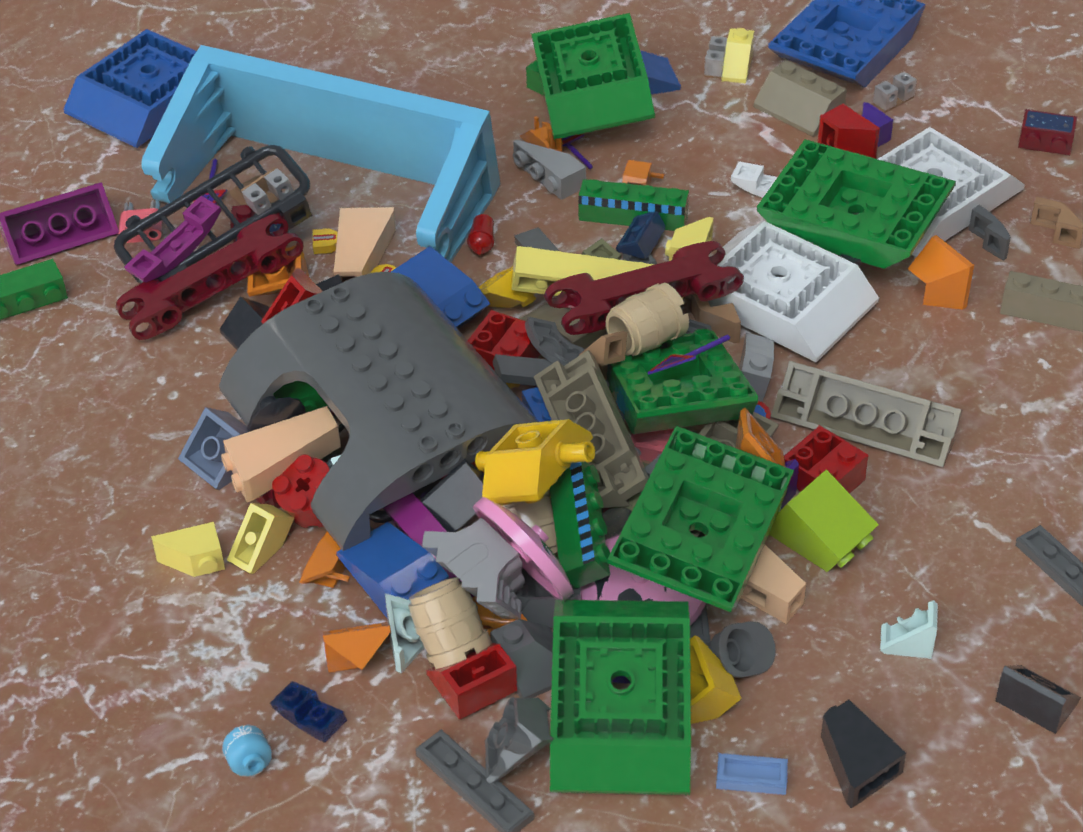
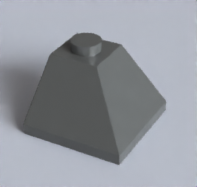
M518 619L490 631L492 643H499L516 665V693L520 698H534L552 689L553 632L548 626Z

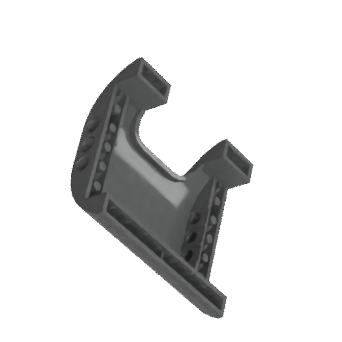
M375 272L352 278L279 312L263 323L242 343L229 361L219 384L220 391L247 426L260 409V403L264 398L274 396L273 393L285 384L302 381L307 382L318 392L346 427L349 433V441L346 448L321 481L310 504L312 512L342 551L371 538L369 514L448 475L464 459L470 463L475 461L476 454L479 451H490L514 424L539 422L425 291L410 277L393 272Z

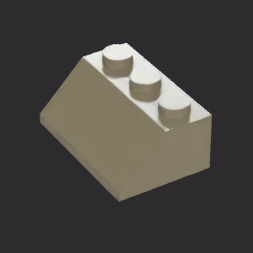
M785 60L770 71L754 101L753 107L815 137L819 132L820 115L841 104H845L847 89Z
M1010 271L1004 288L1000 314L1083 332V286Z

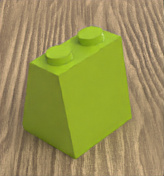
M826 469L784 506L778 513L769 535L828 572L836 564L842 568L855 556L851 552L854 547L861 551L874 539L870 533L879 524Z

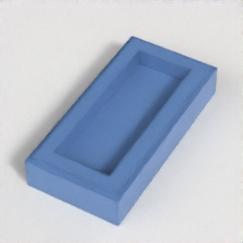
M718 753L716 789L786 795L788 759Z

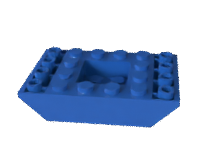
M813 0L768 43V48L779 57L865 88L912 39L925 9V4L916 0Z
M146 29L76 77L64 106V113L138 148L153 137L191 59L197 51Z

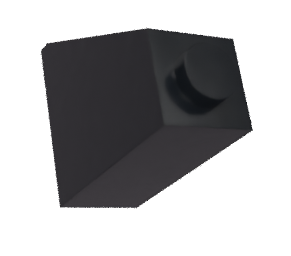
M849 699L839 706H832L825 712L822 719L821 739L845 801L852 809L903 773L906 752Z

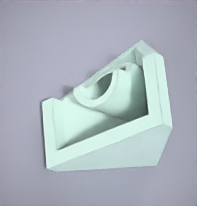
M385 593L387 618L390 625L389 636L396 671L402 673L425 647L415 631V625L408 607L411 603L410 600Z
M933 600L928 603L927 611H921L919 608H916L912 617L903 620L899 616L897 617L898 623L892 626L888 623L882 624L880 651L884 654L932 659L937 633L938 604Z

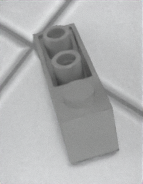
M520 140L513 141V160L515 164L529 173L533 179L539 181L549 192L562 200L580 191L582 181L586 179V166L572 155Z

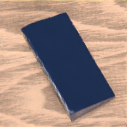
M658 211L635 216L616 246V251L638 258H648L666 228Z

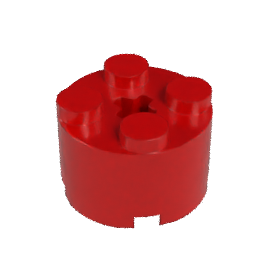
M307 454L297 457L280 476L276 477L273 480L272 489L279 506L288 515L294 517L293 521L303 528L317 525L320 528L323 525L312 512L310 504L321 481L330 468L321 459Z

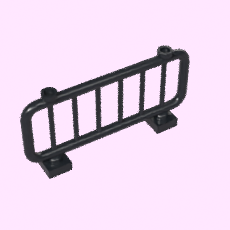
M267 145L257 151L253 147H246L240 154L242 160L141 220L137 215L129 217L125 224L127 229L122 231L114 241V250L123 264L126 265L133 258L125 248V244L139 234L152 251L156 247L144 231L163 221L168 229L173 232L175 228L167 217L183 207L188 208L191 202L209 193L235 227L219 237H216L210 230L207 235L212 241L192 252L185 260L166 274L156 278L162 282L237 239L240 230L264 217L280 212L281 216L288 223L289 229H292L313 216L307 199L304 197L310 189V180L289 153L281 146ZM268 156H277L300 184L299 187L283 200H278L271 204L272 207L259 216L255 214L239 223L213 189L230 179L233 180L240 190L243 189L244 186L236 175L254 165L263 176L267 172L259 162ZM132 275L139 284L143 283L142 280Z

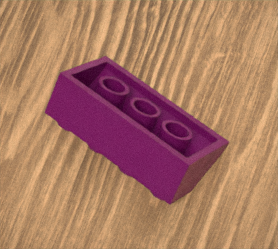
M102 182L0 213V231L15 266L119 234V229Z

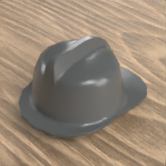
M753 621L731 624L724 627L721 632L714 635L709 647L721 661L726 671L733 677L739 678L767 671L773 664L776 655L775 642L771 632L763 624Z

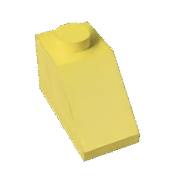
M730 28L726 42L721 81L746 84L753 56L754 31L744 28Z
M707 217L676 229L672 240L668 239L665 247V256H669V261L672 260L675 252L684 246L712 241L714 218Z
M250 503L227 561L250 574H254L283 546L294 517L269 504Z
M214 522L151 536L157 562L193 577L225 569Z

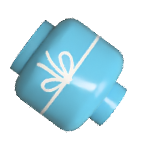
M239 726L233 729L223 741V754L231 770L239 776L249 777L262 772L272 759V749L262 730L256 726Z

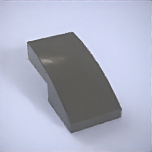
M980 205L972 209L969 231L984 240L983 249L1003 261L1006 260L1011 240L1008 231L992 213Z

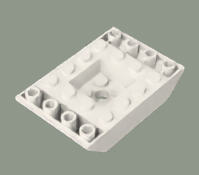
M931 127L878 159L956 181L954 189L913 251L912 255L915 257L918 256L933 236L937 235L943 241H946L969 226L972 209L980 205L990 212L1023 190L1025 184L1011 174Z
M763 221L740 231L723 246L725 257L717 266L738 268L744 275L741 287L731 294L708 301L710 307L733 303L742 326L817 362L878 303L879 297L857 264ZM692 295L685 296L692 300Z

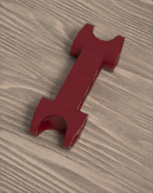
M278 214L269 215L240 230L237 241L162 282L153 279L130 289L118 298L116 311L121 318L131 320L129 322V330L136 339H150L176 326L182 318V312L257 271L270 274L286 266L301 255L304 248L303 241L297 234L287 233L288 223L282 216ZM281 222V227L277 231H269L272 224ZM290 242H297L294 249L285 251L286 246ZM135 302L134 307L130 311H122L126 303ZM149 323L146 330L142 332L136 331L139 324Z
M708 241L680 248L675 252L671 261L594 280L588 273H580L552 283L546 289L544 298L550 307L571 309L562 317L561 325L568 334L580 335L606 329V317L613 307L632 295L646 291L647 288L659 283L658 285L668 283L681 297L695 294L700 301L705 302L737 291L743 284L744 275L736 267L717 266L724 259L725 250L719 242ZM717 250V252L713 256L709 257V254L711 252ZM561 291V293L557 297L552 298L554 294ZM580 319L576 324L570 325L572 321Z

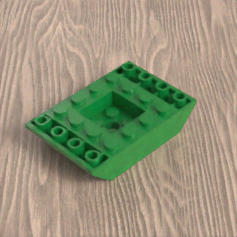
M630 13L531 34L554 139L655 118L648 77Z
M804 139L756 208L757 212L768 223L833 254L841 256L842 253L852 258L861 259L863 263L885 269L911 256L954 189L956 181Z
M697 329L693 333L668 340L661 344L660 347L636 356H632V354L625 355V360L608 364L607 379L610 384L609 390L620 411L623 412L624 419L632 434L673 429L675 426L687 427L739 419L740 411L744 408L753 415L758 403V394L723 344L696 355L694 360L648 375V371L670 355H685L719 339L715 332L709 329Z
M675 426L607 559V564L732 612L739 603L777 518L794 470ZM699 530L706 536L696 537L690 531Z
M555 600L550 736L554 740L550 742V793L690 795L691 683L690 614L688 601ZM617 676H624L630 680L631 684L628 688L619 690L613 687L611 681Z

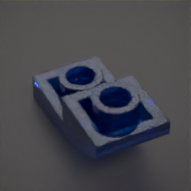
M291 681L270 702L271 707L302 731L324 743L347 721L344 711L319 701L315 690Z

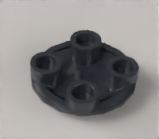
M268 396L261 401L260 409L252 418L247 430L250 432L305 414V406L298 398L276 399L274 396Z

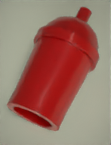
M479 214L475 216L471 231L467 237L469 248L478 255L490 251L494 246V221L489 215Z

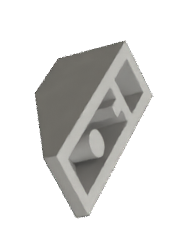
M746 332L739 369L758 394V401L763 402L772 373L774 340Z

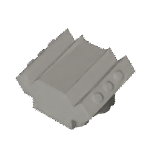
M482 517L471 526L458 532L424 531L422 548L436 556L437 563L455 574L462 581V588L477 597L476 602L502 619H521L522 602L515 594L523 588L525 583L521 573L523 564L519 553Z

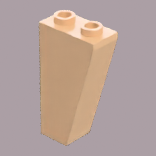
M394 207L340 208L334 276L339 274L342 282H345L352 278L369 274L378 266L396 231Z
M328 406L223 440L225 453L221 454V459L226 472L232 471L233 473L231 480L235 491H242L246 502H250L271 490L273 480L280 476L300 455L307 454L311 457L322 459L340 448L338 425Z
M764 544L741 599L786 624L804 604L806 582Z

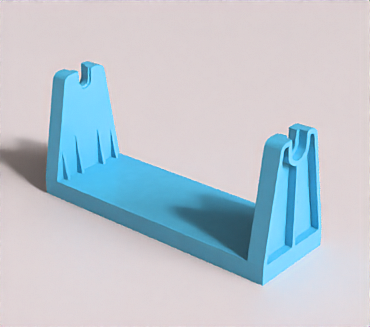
M204 45L199 47L191 59L141 162L143 173L157 180L151 190L152 198L165 203H170L182 196L230 136L267 145H277L284 149L435 185L417 225V243L425 248L431 246L449 262H452L471 231L474 217L484 213L500 186L490 111Z

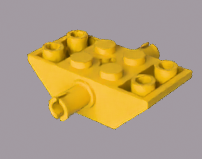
M569 419L514 424L490 451H479L476 454V467L479 471H484L482 497L494 501L501 506L512 502L525 501V503L531 504L540 501L547 490L557 482L560 475L571 466V463L592 462L594 460L595 448L591 442L593 438L592 433Z

